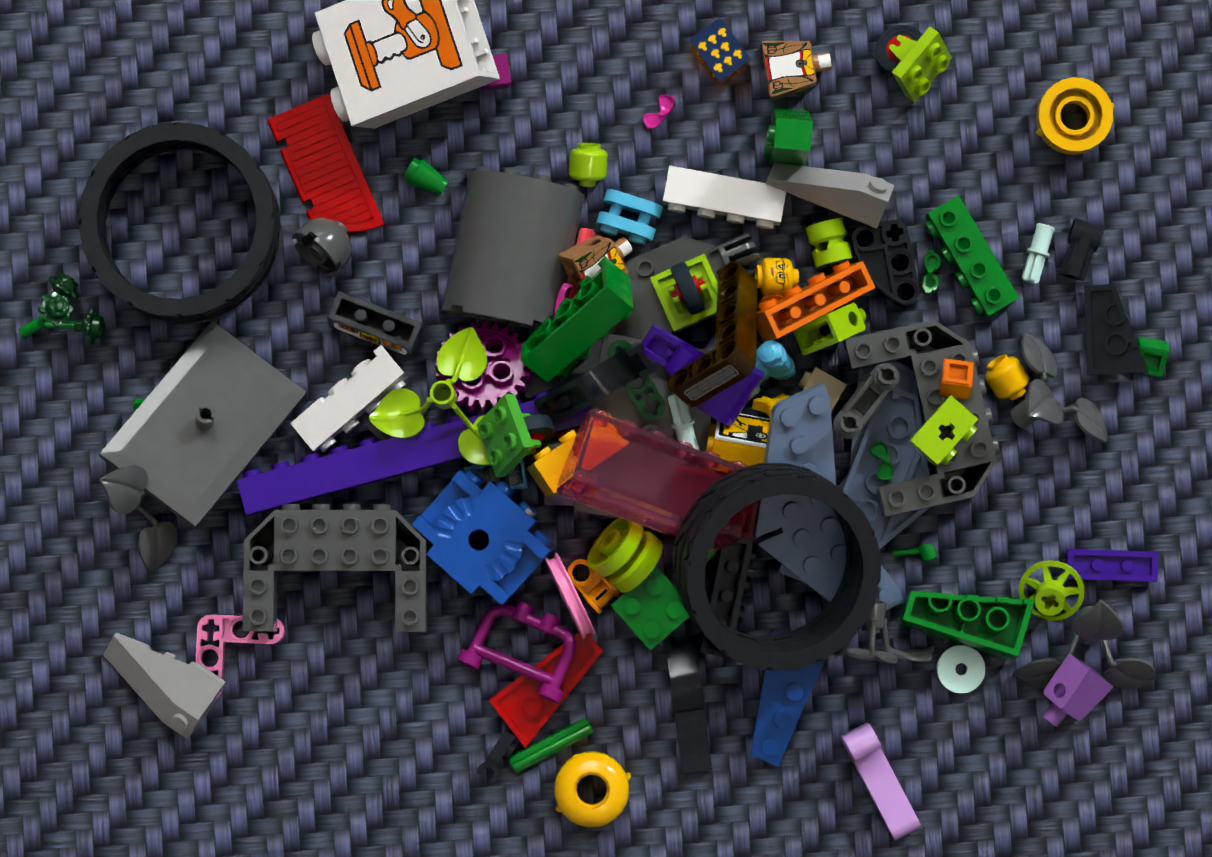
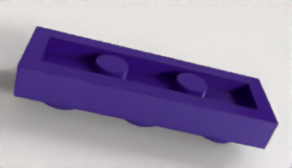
M1066 549V564L1076 570L1082 580L1157 582L1158 552ZM1071 574L1067 577V579H1075Z

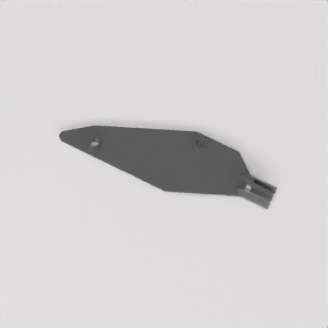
M750 232L718 246L683 236L628 260L625 266L631 281L634 309L626 320L615 324L609 333L644 339L653 323L672 333L673 329L650 277L664 272L680 262H686L705 253L718 282L720 271L728 263L737 260L743 267L761 259L759 253L749 255L757 249L754 242L746 243L752 239ZM598 339L590 346V357L586 360H580L566 379L561 375L555 376L547 383L532 371L530 373L531 382L525 383L526 392L522 393L523 396L533 398V395L561 386L597 366L603 339Z

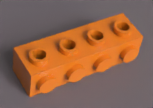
M848 260L834 265L832 267L833 272L825 276L824 272L817 274L807 280L809 285L803 288L797 285L784 291V298L778 301L775 298H771L759 304L757 330L762 341L778 339L874 289L875 285L864 262L860 261L850 264Z

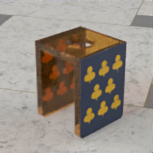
M721 18L690 39V50L718 88L750 66L751 58Z

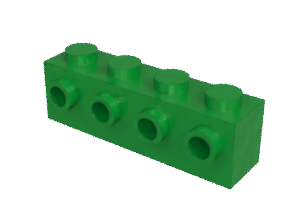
M959 195L927 213L925 216L927 222L924 225L932 238L937 236L942 245L939 249L946 263L952 262L957 270V273L954 274L955 278L963 290L967 288L970 292L972 299L969 301L977 315L982 314L986 319L1019 299Z

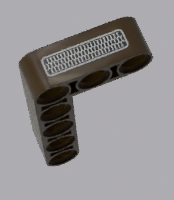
M737 261L728 263L718 275L715 348L676 371L668 381V388L690 408L700 405L744 379L753 371L756 364L758 283Z

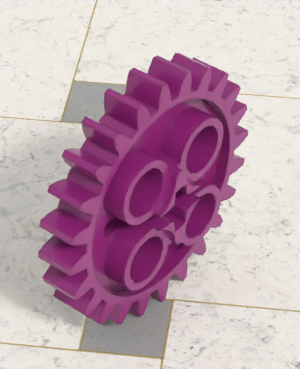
M483 321L479 329L472 322L470 327L475 329L479 340L486 350L487 367L482 376L474 380L479 382L477 385L469 386L467 385L468 382L458 378L452 386L457 393V405L459 408L467 403L469 405V412H472L476 406H480V411L484 414L486 406H491L492 408L504 394H515L518 401L517 391L526 392L525 383L531 382L529 372H532V370L522 363L521 345L524 342L519 343L518 333L510 336V328L508 326L499 331L497 322L493 325L492 329L487 328L486 321ZM450 333L449 338H451L455 334ZM491 349H500V350H501V351L498 352V353H490V352H488V351L491 350ZM437 362L435 363V371L438 372L436 374L437 381H446V379L452 378V376L442 375L438 371ZM500 374H505L508 376L504 379L496 378V376Z

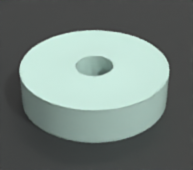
M956 645L946 649L940 655L936 665V673L940 683L947 690L955 693H968L976 689L983 681L985 663L982 656L975 649L965 645ZM960 663L966 667V672L963 675H958L955 671L956 666Z

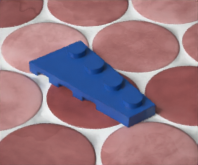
M825 659L795 670H765L750 755L777 767L779 766Z

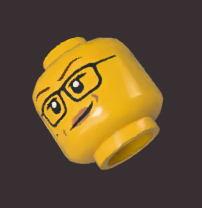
M764 258L760 265L755 266L754 278L758 283L757 289L760 290L763 296L770 294L783 295L784 291L798 285L799 271L798 269H793L792 262L787 258Z

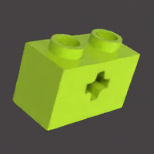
M950 395L908 443L934 466H937L940 462L946 465L957 453L953 447L961 439L966 442L976 432L977 428L974 424L978 421V418ZM939 426L941 428L949 426L952 429L949 433L952 438L941 440L939 438L941 431L938 429Z

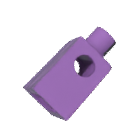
M1069 653L1043 691V694L1053 702L1043 714V717L1056 727L1067 714L1080 721L1114 686L1094 669Z

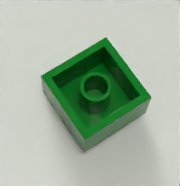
M657 566L639 586L630 592L624 593L611 605L650 651L689 618L687 611L680 601L677 589Z

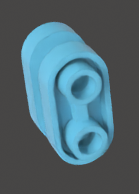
M607 189L603 201L611 205L609 213L599 212L596 224L601 226L600 231L611 236H617V233L628 235L629 241L640 245H645L646 241L652 242L656 229L648 226L650 218L660 219L663 206L627 193ZM622 209L639 214L637 222L621 217Z

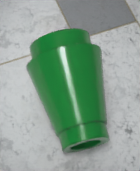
M415 157L402 177L408 181L407 184L434 194L436 193L439 196L449 181L423 158L419 160Z

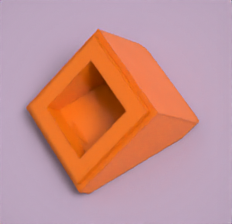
M944 358L939 395L946 397L952 395L954 398L969 399L973 383L974 362Z

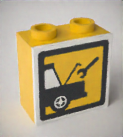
M740 413L732 426L725 425L718 420L716 423L711 422L705 452L711 454L710 465L738 470L763 463L770 419Z

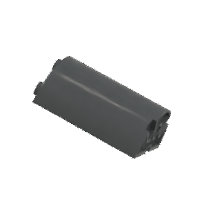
M476 166L475 171H470L441 312L503 323L534 331L546 318L553 320L555 318V305L559 290L564 283H567L568 274L558 255L576 245L585 195L580 192V186L563 183V185L552 183L550 176L533 173V177L522 176L520 170L504 167L503 172H496L491 168Z

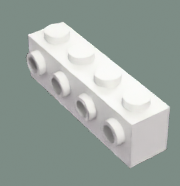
M669 166L662 205H667V210L672 212L685 213L686 209L697 211V216L714 218L715 214L727 216L726 221L744 224V220L755 221V226L773 229L774 225L779 226L781 223L786 192L762 182Z

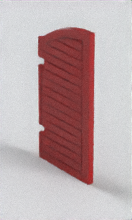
M329 93L267 119L276 142L285 139L288 147L281 149L280 152L302 203L309 200L313 203L314 207L306 211L309 220L314 218L337 220L346 226L348 232L367 231L385 225L340 118L333 107Z

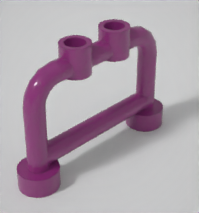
M518 601L516 607L498 604L489 608L482 617L468 650L461 649L457 661L470 668L479 670L483 659H486L542 683L537 694L559 704L564 694L559 688L576 650V641L572 633L559 625L561 622L560 618L546 612L543 618L533 615L534 608L523 602ZM499 616H506L520 624L531 626L547 635L560 638L564 642V650L553 674L483 646L494 620Z

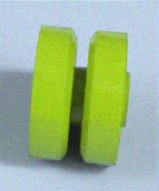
M620 516L605 528L596 539L589 552L587 565L599 576H607V582L621 593L630 592L639 586L655 568L661 557L663 544L651 532L643 531V526L631 516Z

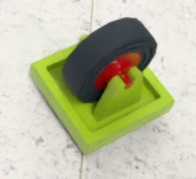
M897 25L886 30L876 43L875 55L879 66L886 74L895 77L904 95L914 103L920 96L927 93L931 82L939 73L946 70L952 58L939 32L932 27H929L922 34L913 26Z
M705 253L686 262H680L670 269L650 277L674 333L717 315L718 282Z

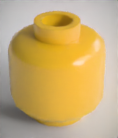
M1007 354L993 359L986 366L988 370L985 373V379L997 398L1015 400L1026 392L1025 387L1029 382V376L1017 357H1008Z

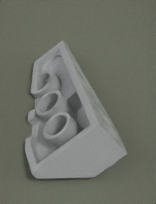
M783 163L773 164L765 183L876 229L894 188L893 184L886 182L882 178L864 173Z
M119 633L113 636L103 654L157 717L186 739L190 737L205 719L226 681L201 664L193 661L190 664L175 659L176 655L166 652L163 655L151 650L148 644Z

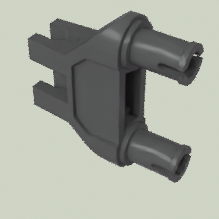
M882 363L870 372L834 418L833 428L838 436L844 439H851L859 434L866 422L897 386L899 372L895 366L889 363Z

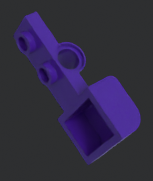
M653 323L641 342L645 347L643 349L645 355L662 365L670 375H673L682 367L705 354ZM754 367L747 377L696 406V408L719 422L732 426L764 378L765 372Z

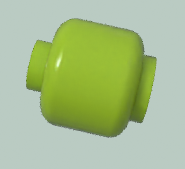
M577 143V148L572 149L569 153V176L574 180H579L578 185L584 187H595L596 181H601L607 177L608 153L601 149V144Z

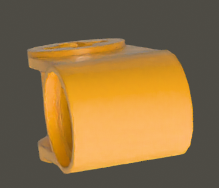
M577 559L571 562L567 573L573 585L582 593L581 596L598 614H601L602 608L612 598L619 597L621 594L607 582L606 577L599 576L589 567V576L586 580H575L572 575L573 568L578 564H584L588 567L587 560ZM604 590H607L599 599L596 600L597 596H599Z

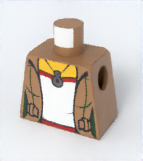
M762 41L761 43L769 101H775L813 88L817 83L816 72L832 70L829 52L812 55L810 41Z
M598 235L561 252L558 257L578 293L581 288L579 283L587 275L592 278L601 269L598 263L604 256L628 275V270L622 259L632 252V246L624 237L613 242L609 238Z

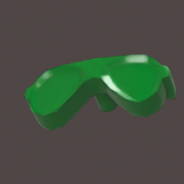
M878 440L870 448L872 455L883 460V464L879 467L876 477L879 480H887L889 482L894 475L893 466L887 445Z

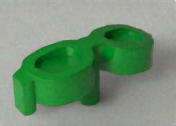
M928 249L924 257V266L927 274L924 277L922 289L924 294L929 295L937 290L939 286V278L933 274V271L939 269L941 260L939 255L934 253L933 249Z

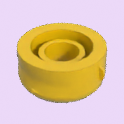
M1076 77L1063 79L1051 86L1038 103L1036 110L1038 130L1036 134L1041 136L1044 142L1057 152L1068 155L1086 153L1100 144L1109 133L1113 122L1114 103H1111L1107 93L1091 80ZM1067 104H1077L1082 107L1087 114L1085 127L1078 130L1067 128L1061 121V109Z
M588 751L575 754L564 763L556 776L554 796L557 806L555 810L562 812L567 819L579 826L590 828L607 825L623 812L627 804L631 773H626L621 764L605 753ZM588 775H596L602 778L607 788L604 798L595 804L582 801L577 792L579 781Z

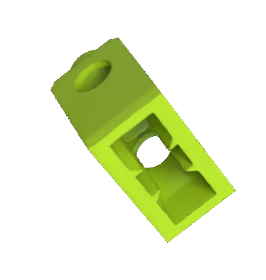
M852 302L795 329L793 333L803 356L864 331L866 328L864 324L866 313L861 307ZM828 324L831 330L830 334L826 336L821 335L819 328Z

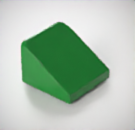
M1139 337L1138 345L1149 372L1141 374L1163 377L1169 354L1168 342Z

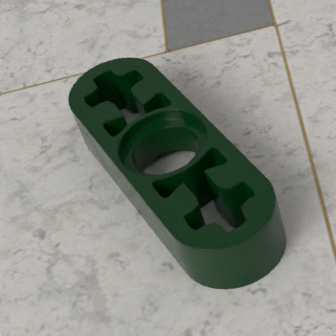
M625 340L614 341L608 348V359L616 354L615 348L617 346H620L622 349H629L633 346ZM649 375L645 376L644 385L638 389L631 388L628 383L624 385L643 418L656 420L663 415L665 402ZM649 386H651L653 391L648 392V396L652 401H659L655 414H652L650 411L644 412L645 400L642 396L636 400L634 396L635 394L645 392Z

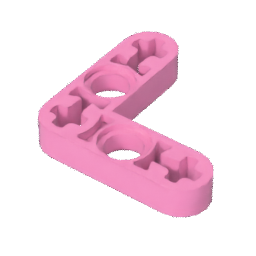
M206 615L201 618L197 626L195 662L210 671L218 670V677L223 679L225 642L278 643L285 635L283 622L277 618L279 634H274L273 639H269V635L266 633H258L259 639L256 640L253 639L255 631H249V634L244 638L235 636L233 627L236 622L243 621V616ZM211 619L220 628L219 631L213 634V641H220L219 647L215 645L202 646V640L209 641V632L204 631V625H208ZM208 649H212L218 654V662L213 667H208L202 662V654ZM222 690L220 691L216 699L220 697V695L222 694Z

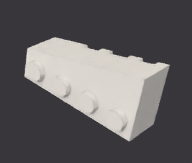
M382 345L373 351L377 357L372 361L367 359L359 363L352 371L350 379L344 378L337 382L328 391V397L325 399L324 397L319 398L290 423L315 453L319 450L323 453L337 442L334 438L342 431L346 434L349 433L360 423L357 419L365 412L369 415L372 414L381 399L389 392L406 386L404 380L408 377Z

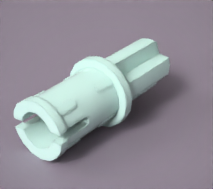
M1042 223L1036 224L1031 247L1026 250L1029 254L1022 274L1024 281L1034 284L1039 282L1045 259L1050 256L1047 252L1053 232L1055 231L1054 227Z
M675 394L670 395L668 401L674 422L671 424V427L676 431L680 453L688 454L699 450L693 427L695 420L691 419L688 406Z

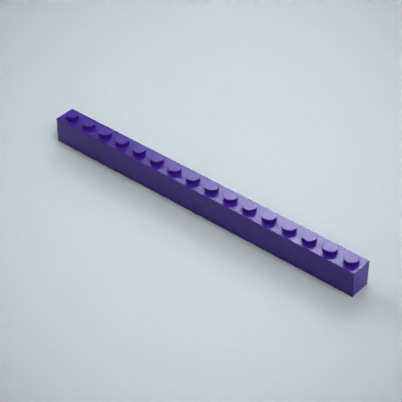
M550 391L533 395V401ZM518 399L522 413H529L530 415L540 414L533 401L522 403L521 399ZM591 405L554 424L555 432H563L585 426L583 422L589 419ZM486 407L484 414L481 413L480 409L476 410V416L470 417L468 420L474 424L476 419L486 415L491 410V407ZM456 415L446 418L447 424L435 427L434 422L426 423L421 432L410 438H396L388 435L389 439L377 442L376 437L360 441V447L348 450L347 445L330 449L331 455L319 458L318 453L301 457V463L290 465L289 461H284L271 465L272 471L261 473L260 469H254L242 473L243 478L238 479L237 483L245 514L247 516L281 508L282 504H296L463 459L464 457L459 451L458 439L460 434L469 428Z

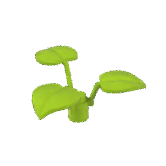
M469 327L459 331L441 347L437 356L438 371L442 375L452 376V378L446 379V381L435 382L430 389V397H427V401L422 407H420V398L415 392L406 388L395 389L380 401L377 408L369 416L371 423L389 436L410 438L423 430L425 420L421 413L425 412L432 403H435L441 409L452 408L469 428L464 430L458 439L461 455L472 464L490 465L483 440L479 436L477 424L485 415L478 417L474 424H472L456 405L457 393L452 386L458 378L465 382H471L482 376L485 372L487 354L475 329Z

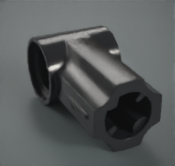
M1075 217L1067 238V243L1069 244L1059 274L1074 280H1085L1093 253L1097 251L1104 231L1103 226Z

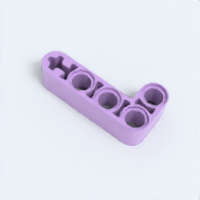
M865 723L840 736L894 841L921 828V824L881 749L882 746L871 725Z

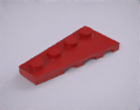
M579 632L574 635L576 641L575 655L559 688L564 692L559 704L539 696L537 693L542 683L524 675H521L489 700L524 748L527 747L603 652L589 633L586 634L584 640ZM564 644L534 667L553 674L564 650Z

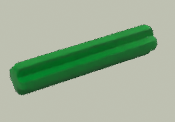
M583 718L510 756L509 762L515 772H520L593 733L589 721Z

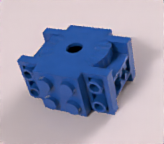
M459 470L452 478V481L411 525L434 544L426 554L470 594L477 592L482 587L496 601L504 605L543 562L544 558H547L554 550L550 546L552 540L540 529L536 530V532L532 530L540 521L535 517L538 511L526 501L519 503L513 497L516 492L504 481H499L498 483L490 481L483 487L482 485L485 480L475 471L468 470L466 472L465 470ZM478 530L485 531L489 536V544L485 549L478 548L474 543V534Z

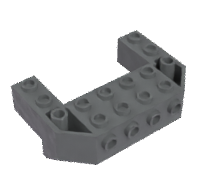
M935 320L845 339L843 346L849 372L904 359L907 366L913 365L925 422L948 398L939 395L943 359L974 362L973 383L969 399H955L978 418V421L974 424L977 428L976 432L966 442L961 439L953 447L957 453L946 465L940 462L931 471L932 475L876 488L882 518L974 497L997 462L996 455L1000 454L997 437L991 436L989 428L990 425H993L990 407L985 408L982 397L987 395L983 378L978 379L976 367L980 366L976 348L971 349L970 342ZM939 426L938 429L941 431L939 438L941 440L945 438L951 439L952 437L949 433L952 429L949 426L945 428Z
M282 504V510H274L244 539L243 631L277 632L278 572L391 571L395 572V632H428L429 556L426 553L429 551V543L398 511L391 510L390 504H373V510H361L360 504H343L342 510H330V504H312V510H300V504Z

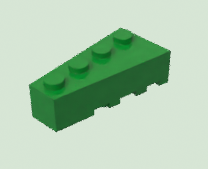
M773 107L772 125H769L763 150V157L768 158V166H773L774 163L805 166L810 153L813 120L808 110Z
M606 256L598 263L601 269L592 278L587 275L579 283L581 288L571 300L566 297L559 304L555 318L553 320L546 318L521 345L522 363L547 383L555 376L563 374L573 360L584 356L594 342L605 338L611 328L619 321L626 320L634 309L630 277Z
M911 591L906 596L898 624L1013 661L1019 656L1035 599H1010L1008 597L995 598L981 597L979 595H951L949 593Z

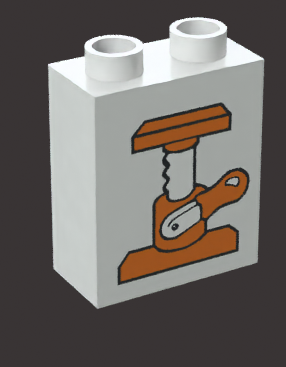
M345 0L315 12L320 30L312 35L313 46L320 61L326 66L332 65L338 86L331 90L332 104L339 118L344 122L350 120L351 126L375 129L500 79L474 0Z

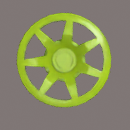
M1048 560L1032 565L1025 571L1019 583L1020 599H1035L1034 603L1038 611L1032 608L1031 613L1048 621H1059L1072 616L1080 608L1084 599L1085 589L1082 578L1071 566L1060 561ZM1048 567H1059L1065 571L1056 580H1053ZM1040 568L1043 569L1044 581L1042 583L1037 579L1029 577ZM1069 574L1075 578L1078 587L1063 586ZM1025 583L1036 590V593L1026 598L1024 592ZM1079 594L1077 602L1074 606L1070 607L1066 601V596Z

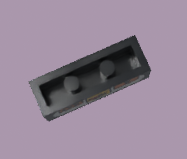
M338 291L327 317L329 328L376 346L382 345L384 349L410 359L413 358L423 333L422 322Z

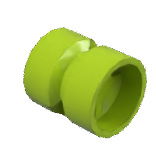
M843 218L822 221L805 228L809 244L815 246L812 256L816 269L834 266L845 260L850 261L853 259L850 244L843 239L847 234Z

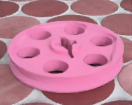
M557 552L552 559L545 557L548 569L581 637L584 640L588 633L595 635L587 612Z

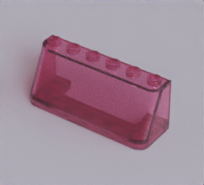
M590 410L584 415L556 491L568 499L677 538L680 525L692 504L697 502L696 499L712 483L733 471H738V469L748 466L742 462L724 460L720 458L719 454L712 451L703 452L697 450L688 442L673 441L665 438V435L659 431L641 429L632 421L614 419L603 410ZM749 505L729 519L717 534L710 550H723L741 539Z

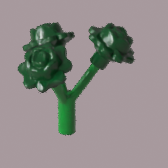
M62 273L57 277H49L48 280L52 284L54 291L49 295L44 294L41 297L42 303L38 307V311L41 313L40 317L18 329L20 336L24 339L43 328L74 329L75 332H83L85 337H87V341L90 344H94L96 338L103 337L106 323L104 317L98 316L94 308H90L84 320H75L74 323L70 322V314L74 308L68 304L69 298L77 299L79 297V294L75 292L78 283L69 275Z

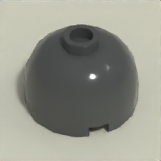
M314 218L307 221L292 235V239H297L294 247L300 256L315 270L318 268V265L327 270L324 273L326 276L335 277L350 260L352 253L351 240L348 236V229L340 221Z

